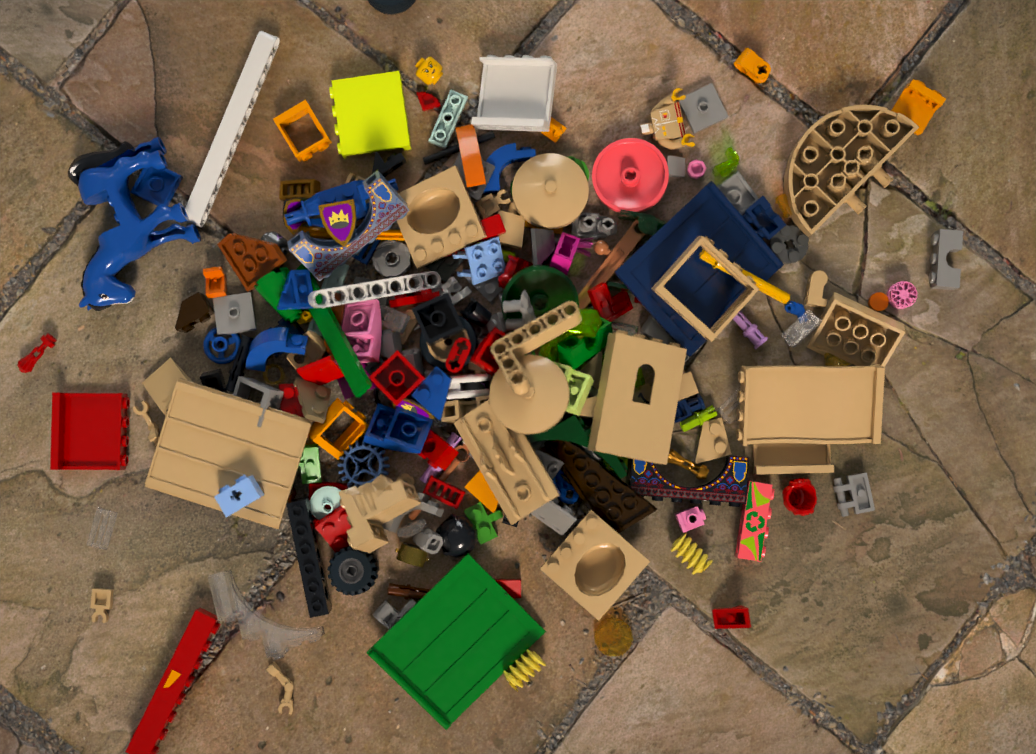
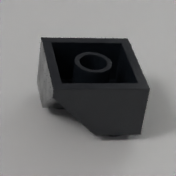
M448 292L412 308L429 346L465 330Z

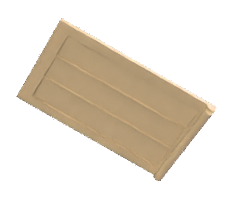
M178 378L147 475L145 487L222 511L214 498L220 494L218 490L226 485L232 487L236 484L235 480L243 475H246V477L253 475L264 496L231 515L279 530L313 421L268 407L264 414L262 426L258 427L259 416L262 415L263 408L260 407L261 404ZM239 491L235 495L239 497L242 493Z

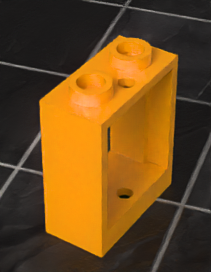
M306 99L273 118L299 162L309 160L313 156L312 154L317 151L326 150L329 144L332 143ZM309 113L323 139L299 152L285 127Z
M339 398L328 407L325 422L322 424L315 421L309 432V437L337 460L344 455L343 450L347 451L349 445L352 446L369 426L365 421L367 417L359 410L357 412L353 411L354 407L347 400L342 402ZM345 411L355 420L332 443L322 434Z

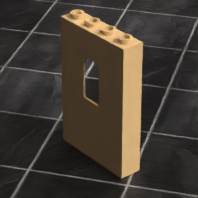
M616 330V333L608 334L588 450L667 465L687 349L680 348L678 343L669 342V344H663L661 339L651 338V340H646L644 335L634 334V336H629L627 331ZM643 364L650 365L654 370L649 405L632 401L637 371Z

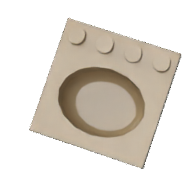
M453 166L398 193L407 203L409 211L404 218L398 219L397 223L417 269L487 237L457 166Z
M590 510L544 562L540 570L599 621L650 561Z

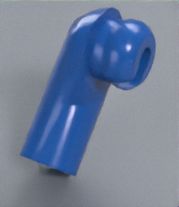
M788 301L785 304V311L797 315L800 324L809 321L802 304L794 301Z

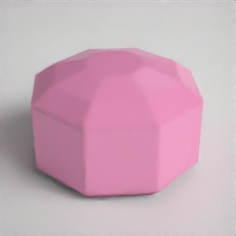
M697 159L690 162L687 168L689 177L696 180L703 177L706 171L704 162Z

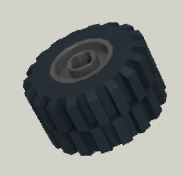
M351 546L336 552L334 557L330 559L329 563L331 564L327 569L330 573L328 579H331L332 582L330 584L332 587L335 586L338 592L351 596L368 591L376 583L375 580L378 579L377 571H379V566H377V559L373 557L374 554L372 552L367 553L356 550Z

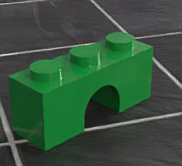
M596 316L584 325L585 333L582 340L569 335L558 343L560 363L570 366L575 370L605 348L608 334L613 333L610 321Z

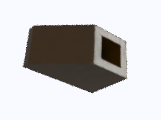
M197 292L182 301L175 325L177 331L190 332L197 323H205L211 319L214 311L203 293Z

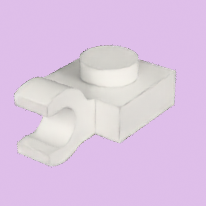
M453 276L445 284L440 283L437 288L432 289V292L439 291L440 295L448 292L451 298L452 295L450 293L458 292L462 287Z

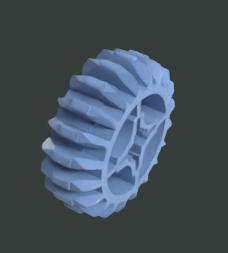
M364 439L362 440V445H360V442L356 440V447L349 445L350 451L343 450L346 457H339L340 460H344V463H338L337 466L343 467L344 470H340L338 473H345L346 475L342 478V481L349 479L348 487L353 483L355 484L354 486L359 487V485L371 483L381 474L388 475L389 472L384 471V468H389L390 464H384V461L389 460V457H382L386 450L379 452L380 447L375 446L373 448L371 444L367 446V443L363 442ZM361 449L371 451L363 459L354 455L355 452ZM375 455L379 461L378 472L372 467V460ZM350 459L356 465L353 475L349 470ZM368 460V470H361L360 462ZM364 472L374 477L370 481L357 480Z

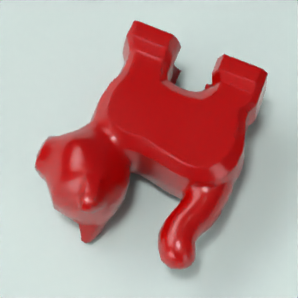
M508 255L509 260L505 266L504 273L498 276V286L505 288L507 282L514 274L526 267L533 266V263Z

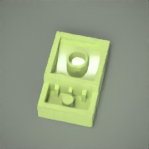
M554 362L564 373L569 386V404L566 412L579 416L594 380L591 375L575 371L570 366Z

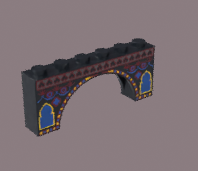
M726 456L725 465L718 476L710 482L696 487H682L673 484L659 473L654 463L630 459L629 486L643 498L644 496H651L652 500L663 501L664 497L671 498V502L682 503L683 499H690V503L702 504L703 500L709 501V505L721 506V502H729L728 506L740 507V503L746 504L749 457Z

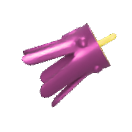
M593 237L580 239L576 252L590 257L591 253L581 248H591L593 242L582 240H590Z

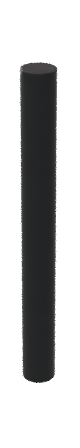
M490 131L477 136L478 144L495 138L494 132ZM459 144L424 157V164L427 165L460 152Z

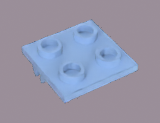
M499 236L464 248L465 251H458V254H452L454 259H468L470 269H463L462 272L457 271L456 273L458 277H471L473 285L504 273L505 263Z

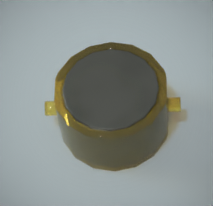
M401 542L400 547L395 549V552H398L396 559L404 563L423 567L425 561H429L427 557L428 552H425L416 545Z

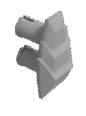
M585 212L572 222L571 235L576 237H593L594 240H598V238H606V236L617 234V222L606 216H601L599 213Z
M526 290L522 292L520 300L503 301L504 313H522V318H508L506 320L507 331L517 330L536 319Z

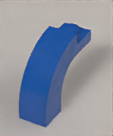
M511 143L495 150L486 160V162L495 166V170L482 195L497 194L500 191L499 180L503 169L511 163L526 162L536 156L535 149L521 147L520 150H516V143Z
M286 327L271 328L259 333L251 342L246 359V369L265 372L269 356L277 352L305 355L308 336L289 334V328Z

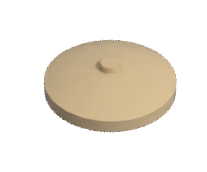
M555 153L540 154L527 160L516 172L512 184V199L517 212L528 223L543 229H558L574 222L584 211L589 195L588 181L580 166L570 158Z
M524 355L517 360L530 383L529 391L523 395L516 394L499 368L490 385V404L498 420L508 429L521 434H538L555 426L565 414L569 404V386L564 373L554 362L538 355Z

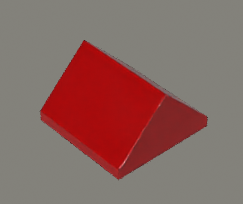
M333 355L296 369L297 373L304 380L318 385L344 377Z

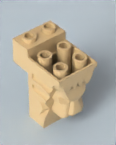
M382 474L371 483H365L360 487L354 486L338 492L341 497L339 500L340 504L346 509L348 514L347 521L352 526L351 529L346 531L349 536L347 538L348 543L352 548L367 553L389 543L382 527L383 524L422 503L413 485L402 480L394 483L392 479Z

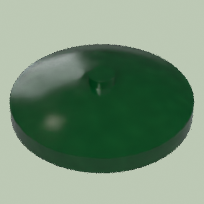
M533 265L518 271L507 282L501 297V310L505 322L508 318H522L521 312L504 313L503 301L520 300L524 290H526L536 319L568 301L575 302L579 308V297L573 282L559 269L547 265ZM565 333L559 335L558 337H556V338H554V339H552V340H550V341H553V340H555V339L561 337V336L564 335Z

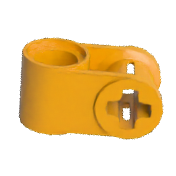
M745 48L733 63L739 71L746 74L756 83L765 82L771 72L770 65L750 48ZM761 70H763L764 73H761V75L758 74V71L760 72Z

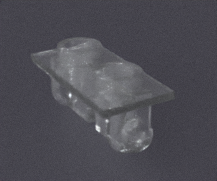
M808 309L781 334V337L786 340L789 347L794 348L822 321Z

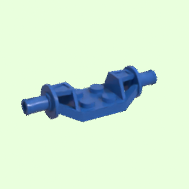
M395 178L388 181L395 190H399ZM364 180L339 185L318 192L305 202L303 200L300 201L302 205L300 210L284 214L288 226L305 220V222H308L309 227L325 228L321 218H309L310 216L320 215L318 205L354 199L356 207V221L365 219L369 209V203L366 204L365 200L369 199V195L362 183Z

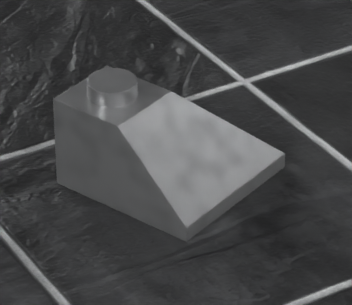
M531 229L533 265H544L554 254L555 247L558 244V235H554V230Z

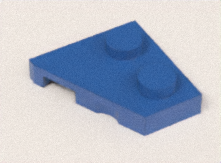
M290 270L288 272L277 310L314 308L308 302V296L313 291L309 270Z
M436 366L411 396L438 420H441L452 378L439 366Z

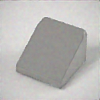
M667 155L666 162L669 177H685V158Z

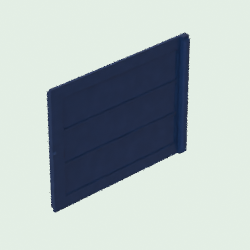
M712 181L615 271L617 277L676 343L680 344V348L687 349L686 355L689 357L707 340L651 288L698 236H707L715 243L713 246L718 251L721 249L729 256L727 259L731 263H737L742 269L765 281L771 278L784 265ZM699 246L663 287L710 329L746 288L733 276L718 268L714 269L711 264L699 259V254L703 250Z

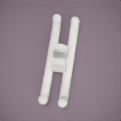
M488 373L450 376L452 382L447 399L476 398L489 395L490 389L463 391V383L490 381L491 375Z

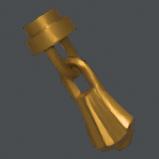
M669 450L667 463L676 464L686 470H690L696 474L695 478L699 480L706 479L710 471L707 469V466L702 464L700 467L682 457L675 450Z

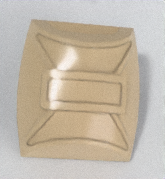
M309 330L303 334L308 336L303 363L298 364L294 361V355L302 354L289 353L286 356L295 370L320 360L324 356L326 346L323 339L317 333Z

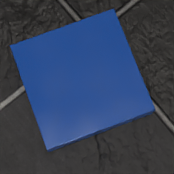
M153 167L143 168L131 193L156 206L162 204L168 206L183 176L167 168L161 170Z

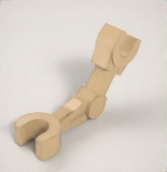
M142 401L144 409L140 411L137 406H134L133 411L138 415H143L150 431L149 441H153L156 447L160 437L158 433L159 427L148 414L150 410L149 404L146 401Z
M273 662L266 670L285 687L284 697L281 700L278 711L282 713L283 707L288 706L290 709L289 714H292L294 710L292 699L294 683Z

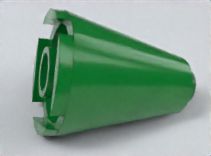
M287 267L279 268L281 272L275 273V271H272L256 282L258 285H254V287L286 322L290 321L293 323L301 318L302 309L277 310V305L289 272Z

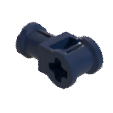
M699 393L688 400L678 401L674 424L691 416L692 412L706 408Z

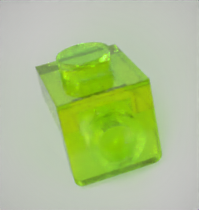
M732 147L727 148L725 151L728 160L716 165L712 169L715 177L721 175V177L727 176L732 173V169L738 166L739 156L736 151H733Z

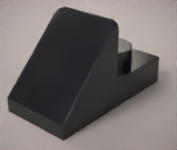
M376 151L372 174L378 170L385 178L407 162L401 152L399 154H392L387 158V162H384Z

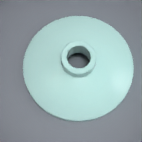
M324 486L313 493L310 499L312 514L316 519H322L341 505L339 501L341 497L338 493L341 491L340 489L333 486ZM326 504L331 506L330 510L325 508Z

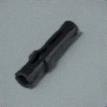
M242 335L232 370L229 369L230 376L225 390L234 392L238 376L244 377L243 371L253 338Z

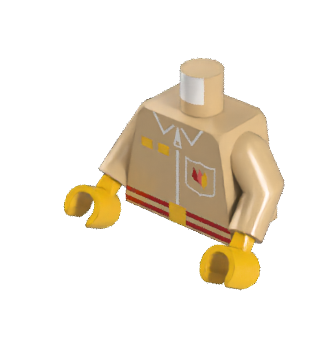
M676 88L673 94L662 99L652 109L648 117L649 123L640 125L642 136L652 134L654 143H658L660 146L670 150L682 148L685 145L689 147L695 145L693 142H688L690 138L695 136L686 134L680 104L676 102V100H684L686 98V95L678 97V93L683 90L680 88Z

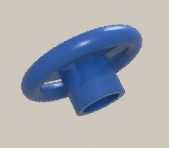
M213 328L204 339L203 348L206 356L217 364L232 362L235 360L241 342L237 333L230 334L233 337L229 339L220 336L215 337L217 328ZM210 340L212 341V348L218 352V358L209 349ZM223 341L224 346L220 348L219 343ZM235 343L236 346L232 355L224 358L225 350L229 345Z
M560 468L554 479H552L560 493L556 498L563 503L573 504L578 500L579 495L572 484H568L561 475L565 476ZM567 491H573L572 498H566Z

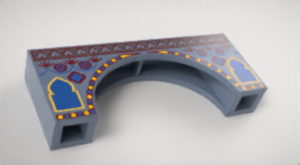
M378 170L362 182L369 195V209L363 222L354 230L352 238L346 247H343L334 239L322 240L314 238L303 230L287 242L289 251L319 281L329 277L338 266H343L352 255L358 254L366 244L375 241L380 233L389 230L394 222L407 215L409 211L407 203Z

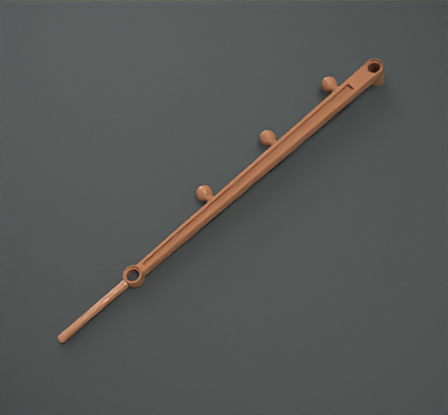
M639 219L633 222L613 250L609 249L608 243L604 240H599L594 244V251L599 255L607 256V258L578 294L581 315L591 303L587 291L601 282L607 284L615 274V271L624 263L641 240L647 236L649 226L646 221ZM641 225L645 228V232L638 234L634 228ZM565 334L536 348L535 354L539 355L540 350H542L543 356H546L548 352L551 353ZM464 443L455 449L457 451L460 448L467 451L466 458L461 460L456 456L447 469L438 477L439 479L446 481L460 462L463 463L469 460L470 455L468 454L470 452ZM437 482L433 483L430 492L433 493ZM422 510L411 511L408 515L409 519L415 520Z

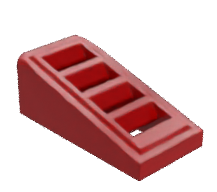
M431 475L422 493L458 509L466 491ZM435 481L437 485L432 493L430 489ZM443 485L444 488L440 496L436 495L440 486ZM449 488V489H451V491H450V493H449L447 499H445V498H443V497H444V495H445L447 489ZM454 492H457L458 494L454 502L450 501Z

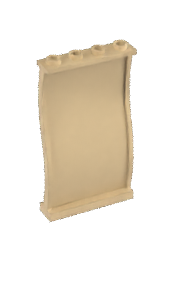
M879 364L867 366H741V371L738 372V382L741 385L737 393L740 410H737L739 428L736 430V438L743 446L761 443L881 444L885 367Z

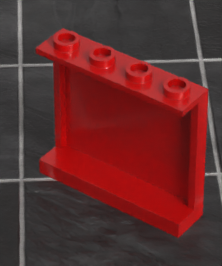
M52 392L50 470H126V466L129 463V457L126 455V447L129 445L127 428L130 423L127 416V409L130 407L128 394Z

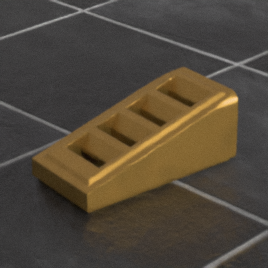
M316 179L280 181L279 200L300 197L309 199L316 193L321 192V183ZM288 186H290V195H287ZM295 186H297V195H295Z

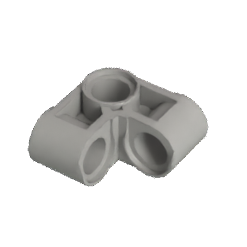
M411 599L399 611L385 600L375 610L373 616L390 629L416 602Z

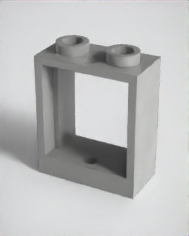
M238 376L233 392L234 396L248 400L251 387L264 392L260 405L263 411L262 415L259 416L257 424L258 427H261L266 409L268 410V407L279 410L284 392L256 379Z

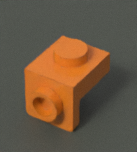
M222 267L203 269V274L206 278L207 298L227 296L226 275Z

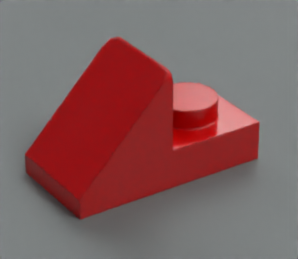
M738 605L733 608L712 609L715 629L751 628L748 607Z

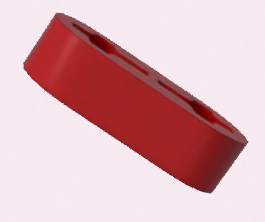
M458 338L452 346L445 363L446 368L451 373H458L464 367L472 347L467 338ZM465 341L468 349H463L460 355L458 354L460 348L457 345ZM456 356H458V364L460 366L459 368L455 367L453 370L449 362L454 361Z

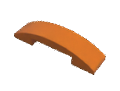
M472 124L455 127L467 187L486 184L475 127Z

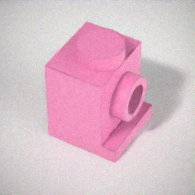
M698 506L675 513L682 533L705 525L703 520H706L705 513ZM694 515L696 519L691 523L689 517Z

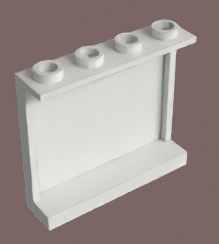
M487 55V57H480L479 60L483 63L478 112L477 117H472L471 124L478 130L549 132L557 63L552 57L542 55L540 58H534L529 55H523L522 58H516L512 55H505L504 57Z

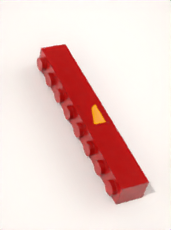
M201 607L195 610L125 751L126 753L157 754L160 747H158L160 740L163 741L169 731L166 728L169 722L172 723L177 715L175 710L178 704L181 705L184 701L186 688L190 687L195 677L192 675L195 669L198 670L203 662L201 657L204 651L207 652L212 644L210 639L213 634L218 632L221 626L219 623L221 617Z

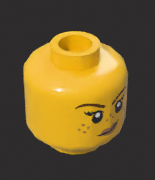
M431 56L426 59L421 58L415 65L418 68L415 73L416 76L426 85H435L444 74L442 72L443 66Z

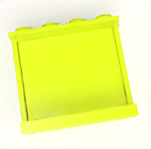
M400 71L331 80L332 87H329L331 99L334 98L335 103L332 106L333 116L337 117V124H334L336 136L339 135L340 142L337 143V149L344 159H347V156L399 148H403L404 151L412 150Z

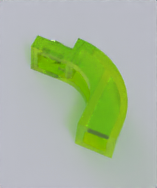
M579 309L582 316L580 324L541 345V356L554 362L558 353L557 344L569 335L595 338L602 323L597 310Z

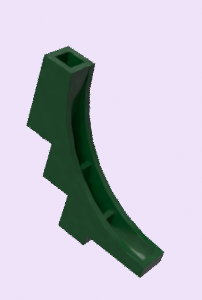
M572 414L547 431L525 435L530 443L541 440H563L588 448L592 426L583 430L585 424L581 417H576L575 414ZM593 451L611 466L618 478L622 479L627 476L625 470L628 468L623 459L619 460L616 455Z

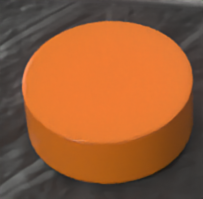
M876 292L868 299L869 308L877 312L885 310L889 304L888 297L882 292Z

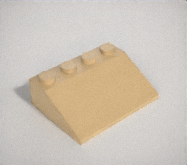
M834 292L821 315L807 348L845 366L850 364L855 366L879 364L885 367L906 331L903 323Z

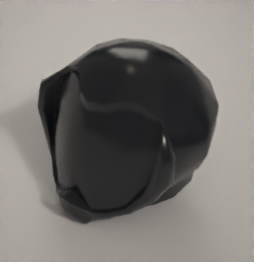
M451 514L436 529V532L442 537V553L446 556L450 555L455 558L466 556L474 550L478 541V531L474 523L465 515Z

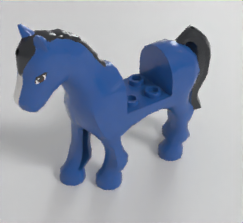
M160 137L153 138L149 142L140 143L136 148L131 143L124 141L113 150L83 154L74 159L69 167L68 177L78 186L80 196L85 205H96L108 201L114 208V218L120 225L102 233L98 237L99 245L96 252L91 256L82 274L81 288L84 297L79 303L80 308L87 306V310L92 308L95 311H101L115 304H129L133 301L136 291L131 285L120 282L115 277L128 263L140 259L153 248L169 241L184 239L192 244L201 241L200 233L194 224L183 227L175 223L164 230H153L160 223L167 220H175L179 223L188 221V214L181 203L175 204L172 207L163 204L159 205L148 217L142 219L131 199L128 180L133 172L142 168L153 167L161 170L168 167L164 157L167 151Z

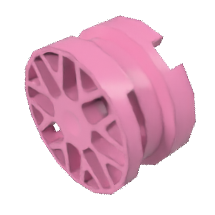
M907 281L893 284L887 291L889 304L896 309L912 306L917 299L916 287Z

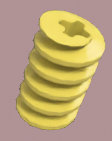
M685 532L674 541L670 551L677 550L676 557L683 556L681 563L689 562L686 568L693 567V575L702 573L711 565L713 560H707V554L701 555L703 550L701 548L696 549L697 543H691V537L685 538L687 534Z
M527 649V657L522 654L520 655L522 662L515 660L516 668L510 665V673L505 670L503 671L506 680L517 692V686L524 687L522 680L529 682L528 675L535 676L534 669L538 672L541 671L539 664L546 666V663L535 651L532 652Z

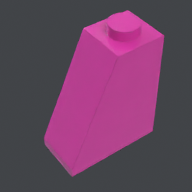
M562 232L550 266L559 269L567 275L580 238Z

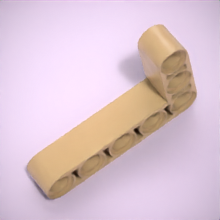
M565 302L492 344L491 352L516 394H526L530 389L528 378L517 359L580 324L582 316L575 302Z

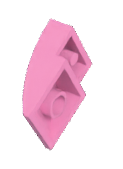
M373 299L345 304L341 328L360 363L379 362L382 337L379 300Z

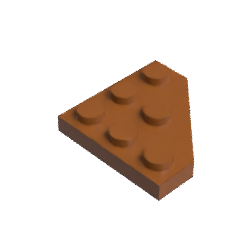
M236 233L228 234L217 244L247 292L255 289L254 285H258L256 282L260 278L275 271L287 261L278 244Z

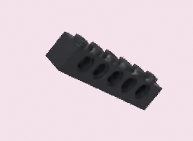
M308 496L289 500L286 506L309 617L327 615L332 610L317 533L314 527L310 499Z

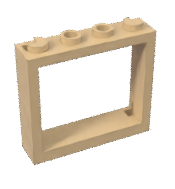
M698 236L651 289L707 341L713 342L756 294L759 288L755 285L756 282L749 275L746 277L741 272L743 269L734 262L732 264L727 259L729 256L723 250L719 249L718 251L713 246L715 243L707 236ZM699 246L746 288L710 329L663 287Z

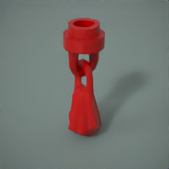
M51 334L43 335L40 338L43 343L18 361L17 366L20 372H32L34 365L44 354V350L47 347L53 348L56 345L55 342L57 340ZM36 351L39 353L37 357L33 355Z

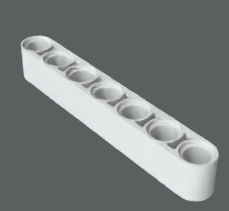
M429 271L315 290L309 294L308 302L314 308H325L434 289L440 285L441 277L437 272ZM429 275L433 279L431 285H429L427 282V277ZM411 278L415 282L413 288L409 286V280ZM393 281L397 285L395 291L391 289V283ZM374 284L379 288L376 295L372 292ZM356 287L360 290V296L358 298H356L353 294V291ZM337 290L342 295L340 301H337L334 297ZM317 294H320L323 298L320 305L315 301Z

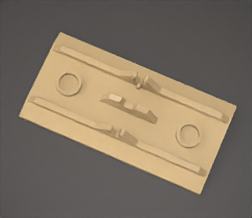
M490 399L454 423L511 525L560 495L527 436L514 432L504 426L494 414Z

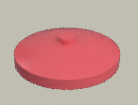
M625 138L609 144L599 153L593 165L592 183L597 197L605 206L619 213L637 214L652 208L663 197L668 186L669 170L665 157L657 147L642 139Z

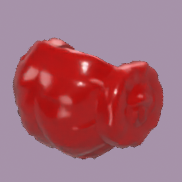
M797 478L790 480L789 485L782 492L783 504L786 509L792 511L794 515L805 516L813 514L817 503L815 487L811 484L810 479Z

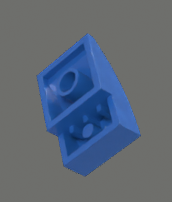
M378 403L363 442L393 451L421 453L433 419L398 406L395 410Z

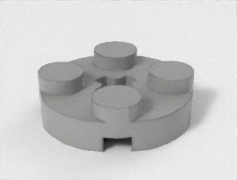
M387 240L377 246L372 259L373 265L384 278L402 276L411 268V254L405 244L395 240ZM390 255L397 257L394 263L387 262L390 259Z

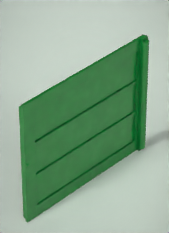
M467 554L366 653L447 730L503 674V671H506L515 660H518L521 657L520 655H523L546 631L471 555Z

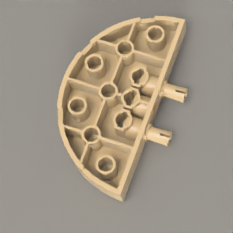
M876 105L844 107L825 115L814 123L793 148L784 175L786 205L793 222L801 232L810 237L843 203H847L857 215L860 214L867 205L855 195V191L872 176L884 188L894 180L881 168L882 164L919 128L916 123L901 113H895L887 110L888 108Z

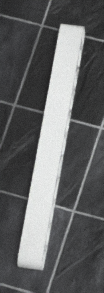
M260 31L255 39L185 210L189 218L186 222L203 227L208 218L278 49L279 37Z

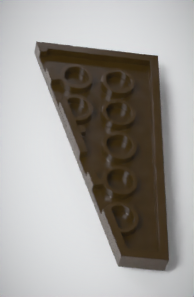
M548 440L544 443L551 455L564 463L561 470L588 510H592L618 534L657 510L655 506L576 443L563 440Z

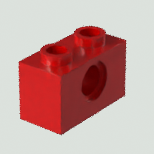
M430 429L421 453L417 454L423 459L428 458L427 463L435 469L440 467L445 471L459 452Z

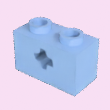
M243 475L235 480L236 484L232 487L226 485L218 490L220 494L214 498L226 517L264 496L253 475L249 477ZM241 491L242 495L236 497L235 494Z

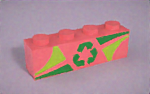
M747 481L746 504H742L735 557L761 562V558L765 557L766 547L763 546L764 538L767 539L769 528L766 525L767 519L771 518L772 513L769 505L770 500L774 498L775 492L771 484Z

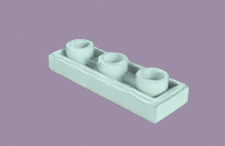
M450 89L428 140L429 143L447 149L468 96ZM451 117V120L446 121L445 118Z

